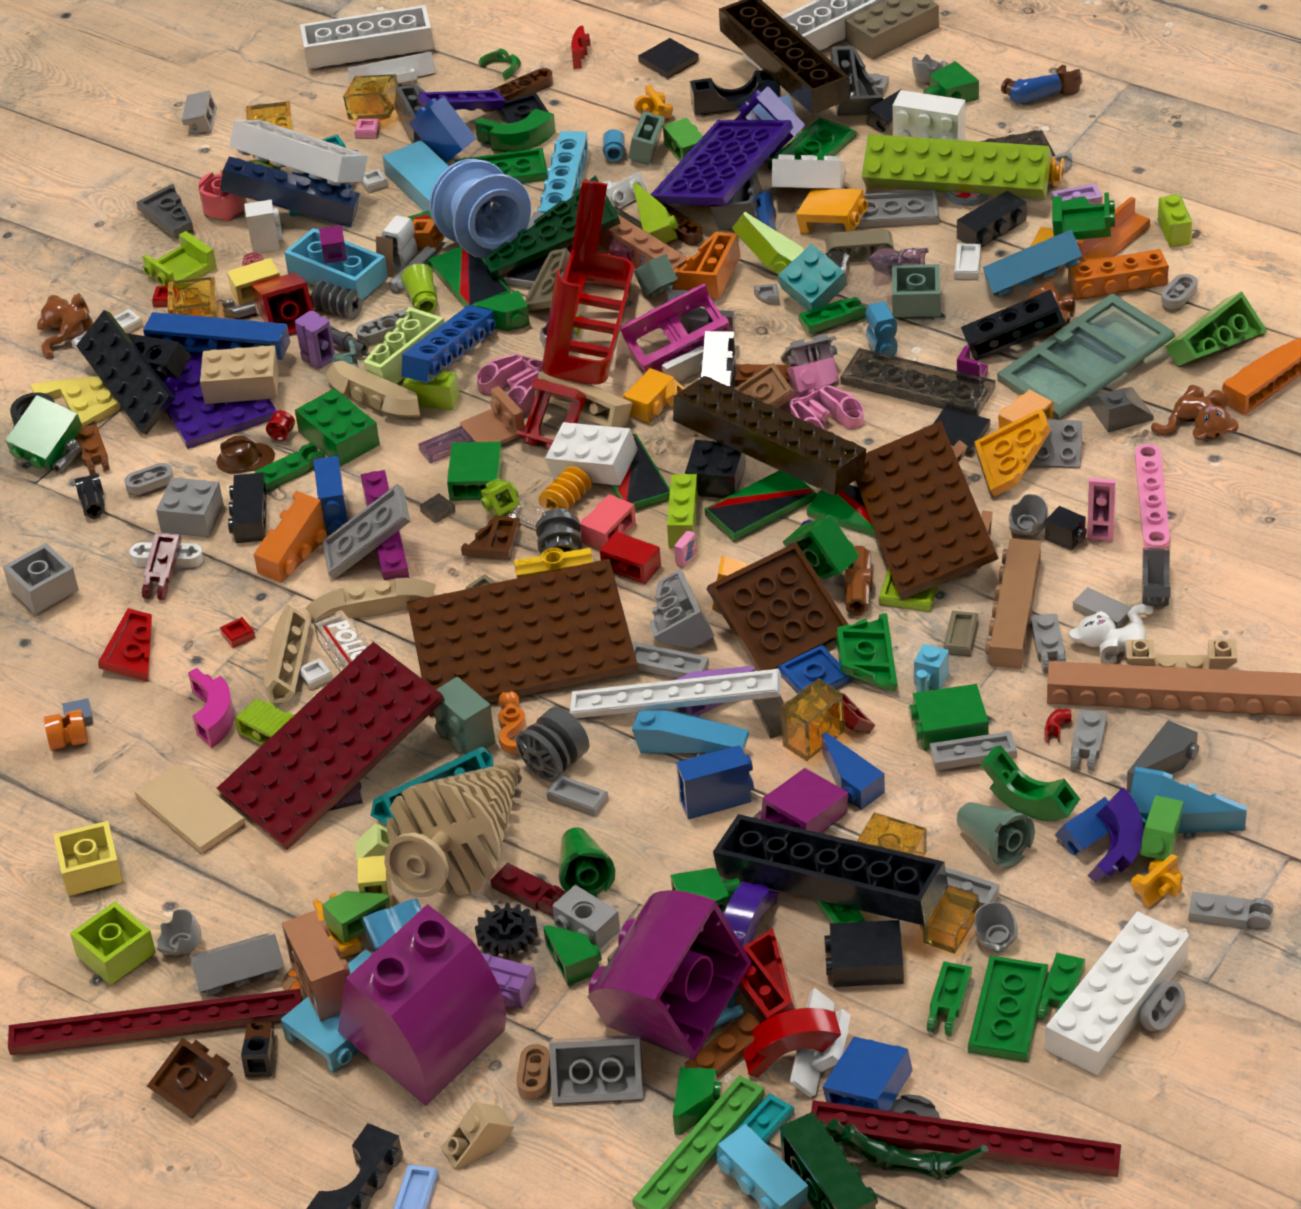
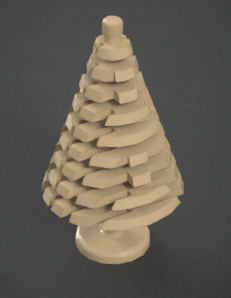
M509 762L506 765L500 764L494 767L416 784L402 791L405 800H403L402 796H398L390 807L402 834L394 819L387 818V835L390 843L385 851L384 864L389 877L395 885L407 894L416 897H429L437 892L449 895L451 887L447 880L451 883L456 895L469 894L471 889L475 892L482 888L486 881L484 876H486L489 882L496 870L497 860L500 856L504 832L508 823V814H510L512 806L511 799L514 797L518 782L517 776L520 773L519 766L514 762Z

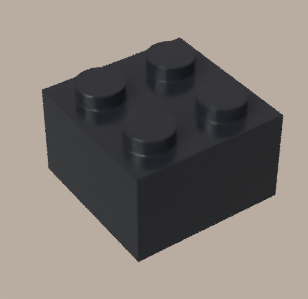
M695 440L685 474H697L698 496L724 499L739 491L746 468L745 454L716 441Z

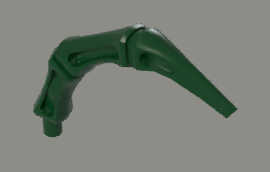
M832 1119L828 1123V1128L832 1131V1138L835 1143L839 1142L841 1145L852 1149L865 1157L874 1167L881 1166L884 1171L918 1172L929 1175L937 1180L941 1179V1177L948 1179L988 1151L986 1145H981L960 1154L942 1152L940 1155L937 1152L924 1155L902 1151L895 1145L888 1146L885 1141L870 1139L860 1133L852 1124L842 1125L837 1119Z

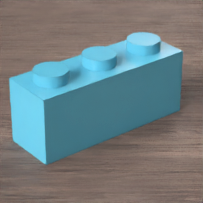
M746 1124L718 1144V1166L725 1174H730L738 1182L740 1189L745 1194L751 1195L758 1202L761 1209H798L807 1202L808 1185Z

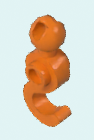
M502 692L498 699L499 706L502 709L498 714L499 726L501 728L499 743L501 749L505 752L518 754L516 740H510V738L517 735L526 725L525 713L518 707L519 697L515 692Z

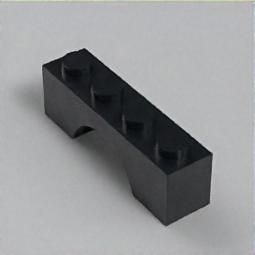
M764 70L754 71L749 82L736 89L721 88L714 83L712 78L690 81L691 104L695 115L730 111L732 109H739L746 101L751 103L749 98L757 90L762 92L767 87L778 97H781V87Z
M367 1123L352 1144L355 1163L360 1168L356 1178L340 1189L319 1191L306 1209H368L371 1198L378 1189L380 1190L384 1186L392 1168L398 1166L401 1162L403 1150L399 1135Z

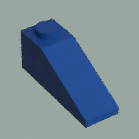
M827 732L822 734V754L836 785L848 792V803H852L862 810L885 793V773Z

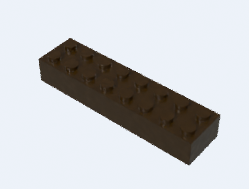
M740 0L719 8L720 31L812 115L850 100V77L764 1Z
M704 375L674 395V422L835 496L864 474L866 448L837 436L833 432L817 427L813 423L795 417L791 413L775 408L771 404L764 403L751 395L742 393L731 386L722 384L711 377Z

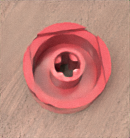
M220 170L221 174L213 175V172L202 177L198 183L203 214L212 218L222 219L225 222L232 221L235 215L245 209L244 204L247 203L245 197L220 191L223 170Z

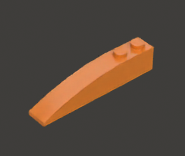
M1301 338L1270 351L1247 367H1243L1233 377L1228 378L1222 385V392L1227 395L1228 399L1227 406L1246 415L1301 375Z

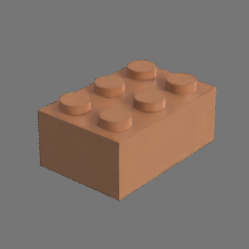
M315 911L283 922L282 928L290 963L319 1020L322 1021L340 1014L345 981L351 973L346 960H340L338 957L340 956V951L335 939L330 940L328 938L330 932L326 921H320Z

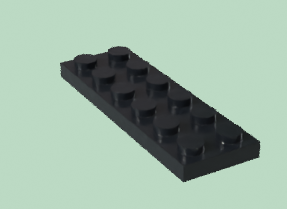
M103 310L76 347L137 429L147 435L176 398L113 315Z

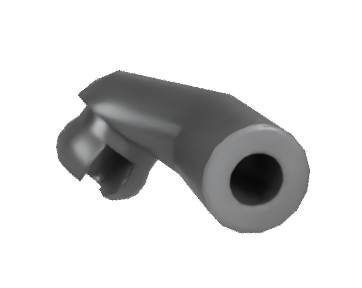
M233 299L222 302L223 312L226 315L242 318L257 314L254 302L242 306H235Z
M70 439L65 443L64 446L68 451L52 464V468L56 473H62L81 452V445L75 439Z

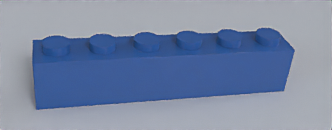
M152 312L143 329L144 336L177 341L188 352L203 353V351L275 346L277 360H282L290 344L288 326L283 323Z

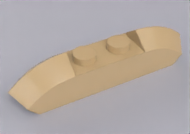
M345 361L333 362L326 371L329 383L341 393L392 416L420 418L417 393Z
M394 578L343 587L323 594L312 601L306 609L313 619L321 624L407 610L408 601L433 596L436 584L415 578Z
M288 604L284 608L275 627L264 673V684L272 704L289 702L295 693L311 620Z

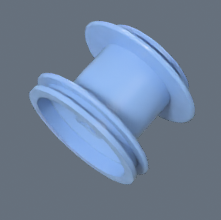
M465 159L454 163L438 177L430 195V214L439 231L446 238L458 242L461 248L475 257L484 258L503 243L513 241L518 237L517 233L522 229L527 230L530 221L531 201L525 187L517 179L504 175L496 165L488 161Z

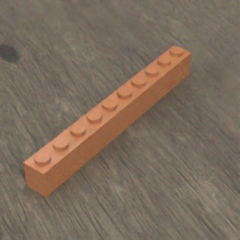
M1049 661L1047 703L1301 716V673Z

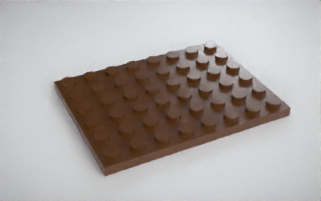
M610 559L407 602L421 677L435 689L459 677L488 703L498 702L499 695L502 692L513 691L518 697L639 671Z

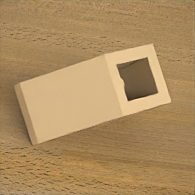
M474 1102L441 1148L453 1166L460 1169L498 1150L514 1126L501 1107Z

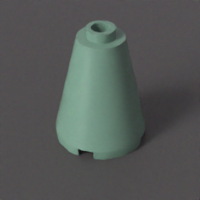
M973 802L966 803L957 813L958 826L998 865L1003 867L1016 865L1025 857L1022 853L1026 846L1031 848L1035 835L1034 823L1024 813Z

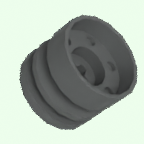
M553 707L537 719L536 723L528 726L516 739L517 750L527 767L539 777L550 781L558 778L562 772L569 768L570 764L575 763L586 754L590 747L589 738L580 722L571 713L558 707Z

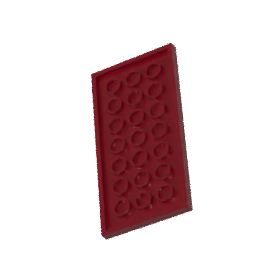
M373 641L217 787V790L224 798L287 850L445 699L438 690Z

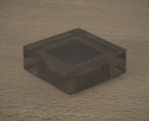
M438 493L420 504V512L437 523L454 513L455 505Z

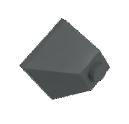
M1133 387L1110 391L1087 399V404L1108 433L1154 420L1153 414Z

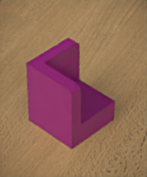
M342 225L320 228L319 234L324 264L346 261L347 254Z
M964 346L957 358V382L980 387L988 374V365L970 359V347Z

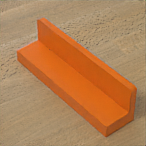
M1128 198L1115 209L1116 227H1111V237L1079 239L1077 241L1082 254L1079 262L1115 257L1150 227V218L1135 212L1136 198Z

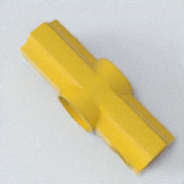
M549 548L543 551L541 556L514 560L516 578L591 563L593 558L591 548L563 552L559 548Z

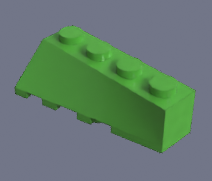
M1241 291L1221 301L1169 342L1165 348L1176 365L1181 366L1194 359L1268 331Z

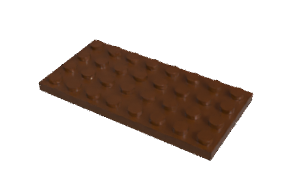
M941 421L866 453L864 474L855 481L901 600L999 559Z

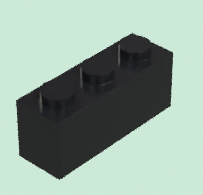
M1005 191L957 219V239L965 244H981V247L985 246L1026 221L1027 202L1011 192Z
M264 473L234 475L233 485L229 486L230 499L233 500V502H229V514L232 517L228 519L229 533H234L236 543L263 541L266 536L267 488Z

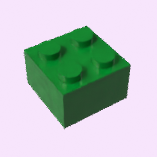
M831 514L801 525L783 541L785 547L797 542L821 581L841 574L860 557L854 545L847 539L839 523Z

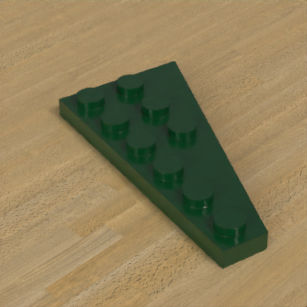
M596 175L590 179V181L599 182ZM580 187L573 192L574 196L570 199L560 201L534 220V225L528 230L522 229L519 231L516 239L503 243L484 257L493 279L549 255L550 251L563 249L573 244ZM607 195L600 232L621 224L619 216Z

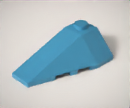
M666 710L639 711L632 728L640 753H712L740 745L744 752L750 734L749 730L680 711Z
M1135 767L1130 795L1140 811L1143 832L1155 795L1184 801L1178 833L1245 830L1247 806L1216 793L1212 795L1198 791V786L1190 782L1186 786L1172 780L1173 775L1164 771Z

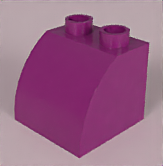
M659 891L649 896L636 919L631 918L625 922L618 938L619 946L607 966L599 967L592 975L587 998L607 1027L627 1035H641L642 1041L694 1060L752 962L715 900L683 891Z
M427 904L346 978L338 1032L427 1106L505 1030L506 1010L496 978L477 946L468 936Z

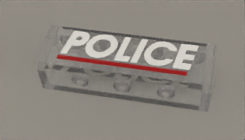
M343 610L314 621L317 641L339 672L368 647L365 635L358 633L354 620L352 618L348 619Z

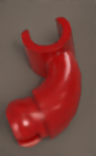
M1060 708L1049 715L1044 729V741L1048 743V737L1051 735L1056 736L1058 742H1060L1061 727L1059 725L1071 722L1072 715L1070 709L1061 710Z

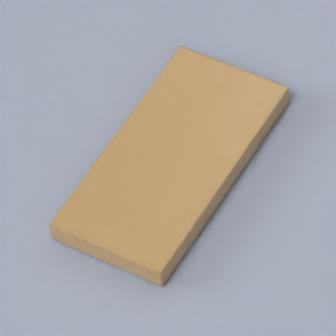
M179 763L134 791L136 798L201 854L245 825V819L242 815Z

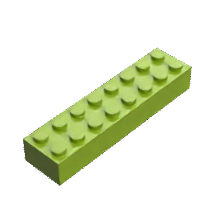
M868 134L861 177L866 187L936 190V192L953 191L998 196L1005 191H1009L1020 198L1046 199L1052 155L1049 146Z

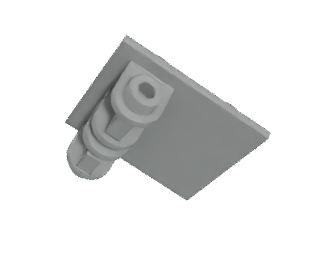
M827 334L814 337V341L806 343L804 339L793 341L789 347L785 348L786 350L780 356V359L788 357L790 365L798 366L813 362L811 352H813L815 361L834 357V355H837V348L835 345L832 346L831 343L836 337H828Z
M1047 419L1051 431L1029 466L1080 468L1082 421Z

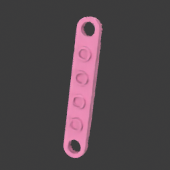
M1142 444L1135 450V463L1143 545L1146 548H1168L1170 534L1161 451L1156 445ZM1144 453H1145L1146 455H1147V453H1149V455L1151 454L1152 456H1151V457H1145V456H1143V455H1144ZM1156 537H1157V539L1160 538L1161 541H1160V542H1154V541H1151V540H1153V538L1156 539Z

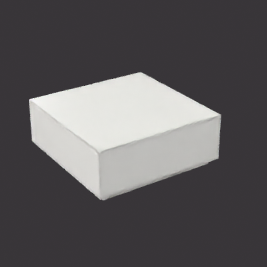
M380 169L364 173L363 182H360L368 193L388 187V180Z
M321 658L301 666L298 675L309 690L333 679L332 672Z

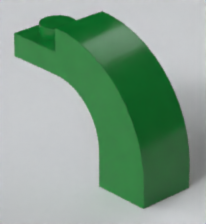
M534 109L525 119L515 123H498L480 117L475 121L477 140L491 144V150L498 152H515L537 147L546 142L556 132L554 114Z
M1001 745L993 747L981 763V767L993 781L989 789L1007 806L1029 817L1044 821L1068 818L1081 800L1065 778L1053 782H1042L1026 775L1019 769Z

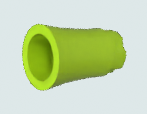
M413 264L407 267L401 275V281L407 289L412 305L418 310L430 314L433 313L438 303L432 269L425 264Z

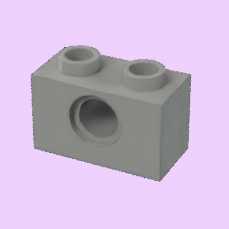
M576 885L552 905L554 923L558 928L587 935L591 944H596L599 949L620 931L618 911Z

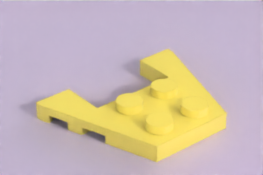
M99 376L30 384L32 393H45L53 397V399L62 396L68 409L78 414L83 425L82 427L92 421L96 424L121 409L120 404Z

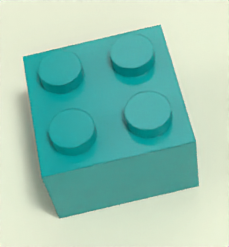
M810 244L778 274L781 289L807 311L827 305L848 285L845 271L813 244Z

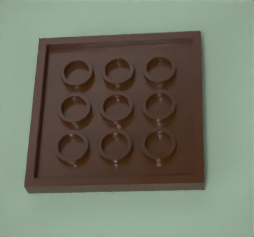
M797 542L709 584L706 589L757 671L777 669L779 665L820 645L824 646L836 640L837 628L848 624Z

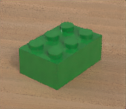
M335 388L295 409L298 432L311 443H314L328 457L338 456L340 467L380 445L377 423Z

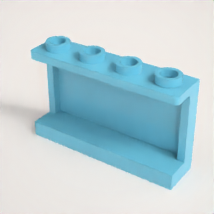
M365 949L349 962L350 973L356 970L372 953ZM308 997L281 1018L285 1038L291 1043L296 1042L298 1039L303 1041L326 1058L328 1067L332 1072L346 1065L360 1051L338 1032L340 1014L320 1021Z

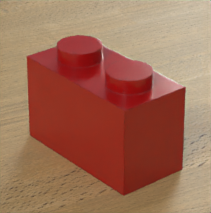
M616 531L600 549V559H610L613 573L645 585L661 567L659 546Z

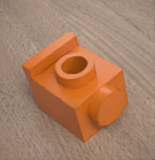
M414 219L412 221L415 228L413 238L416 241L417 248L424 249L426 246L434 247L437 251L445 238L444 235L439 231L432 219Z

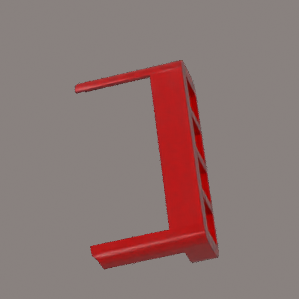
M585 179L581 184L572 250L563 279L560 275V270L556 269L542 370L547 375L555 378L598 385L606 382L608 379L620 332L619 327L622 325L631 289L634 264L626 258L597 253L608 184ZM589 281L625 288L622 301L583 293L585 282ZM579 304L619 311L616 324L576 316ZM573 327L612 334L610 347L571 340ZM569 351L596 357H602L605 359L592 360L569 355Z

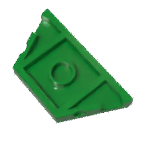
M887 613L879 614L878 620L868 622L866 619H863L852 625L847 624L838 627L836 630V643L840 672L888 691L896 692L897 678Z

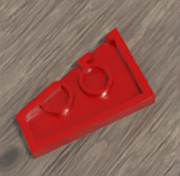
M127 608L98 661L99 669L148 682L152 614Z

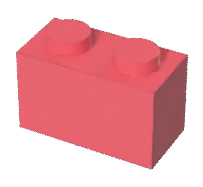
M609 494L602 502L597 504L596 508L587 517L582 519L580 523L582 543L600 550L615 531L626 534L636 524L634 504Z

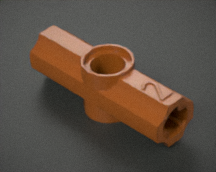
M855 546L854 548L860 557L848 569H845L846 611L851 612L852 615L860 616L869 610V592H872L871 551L867 550L864 546Z

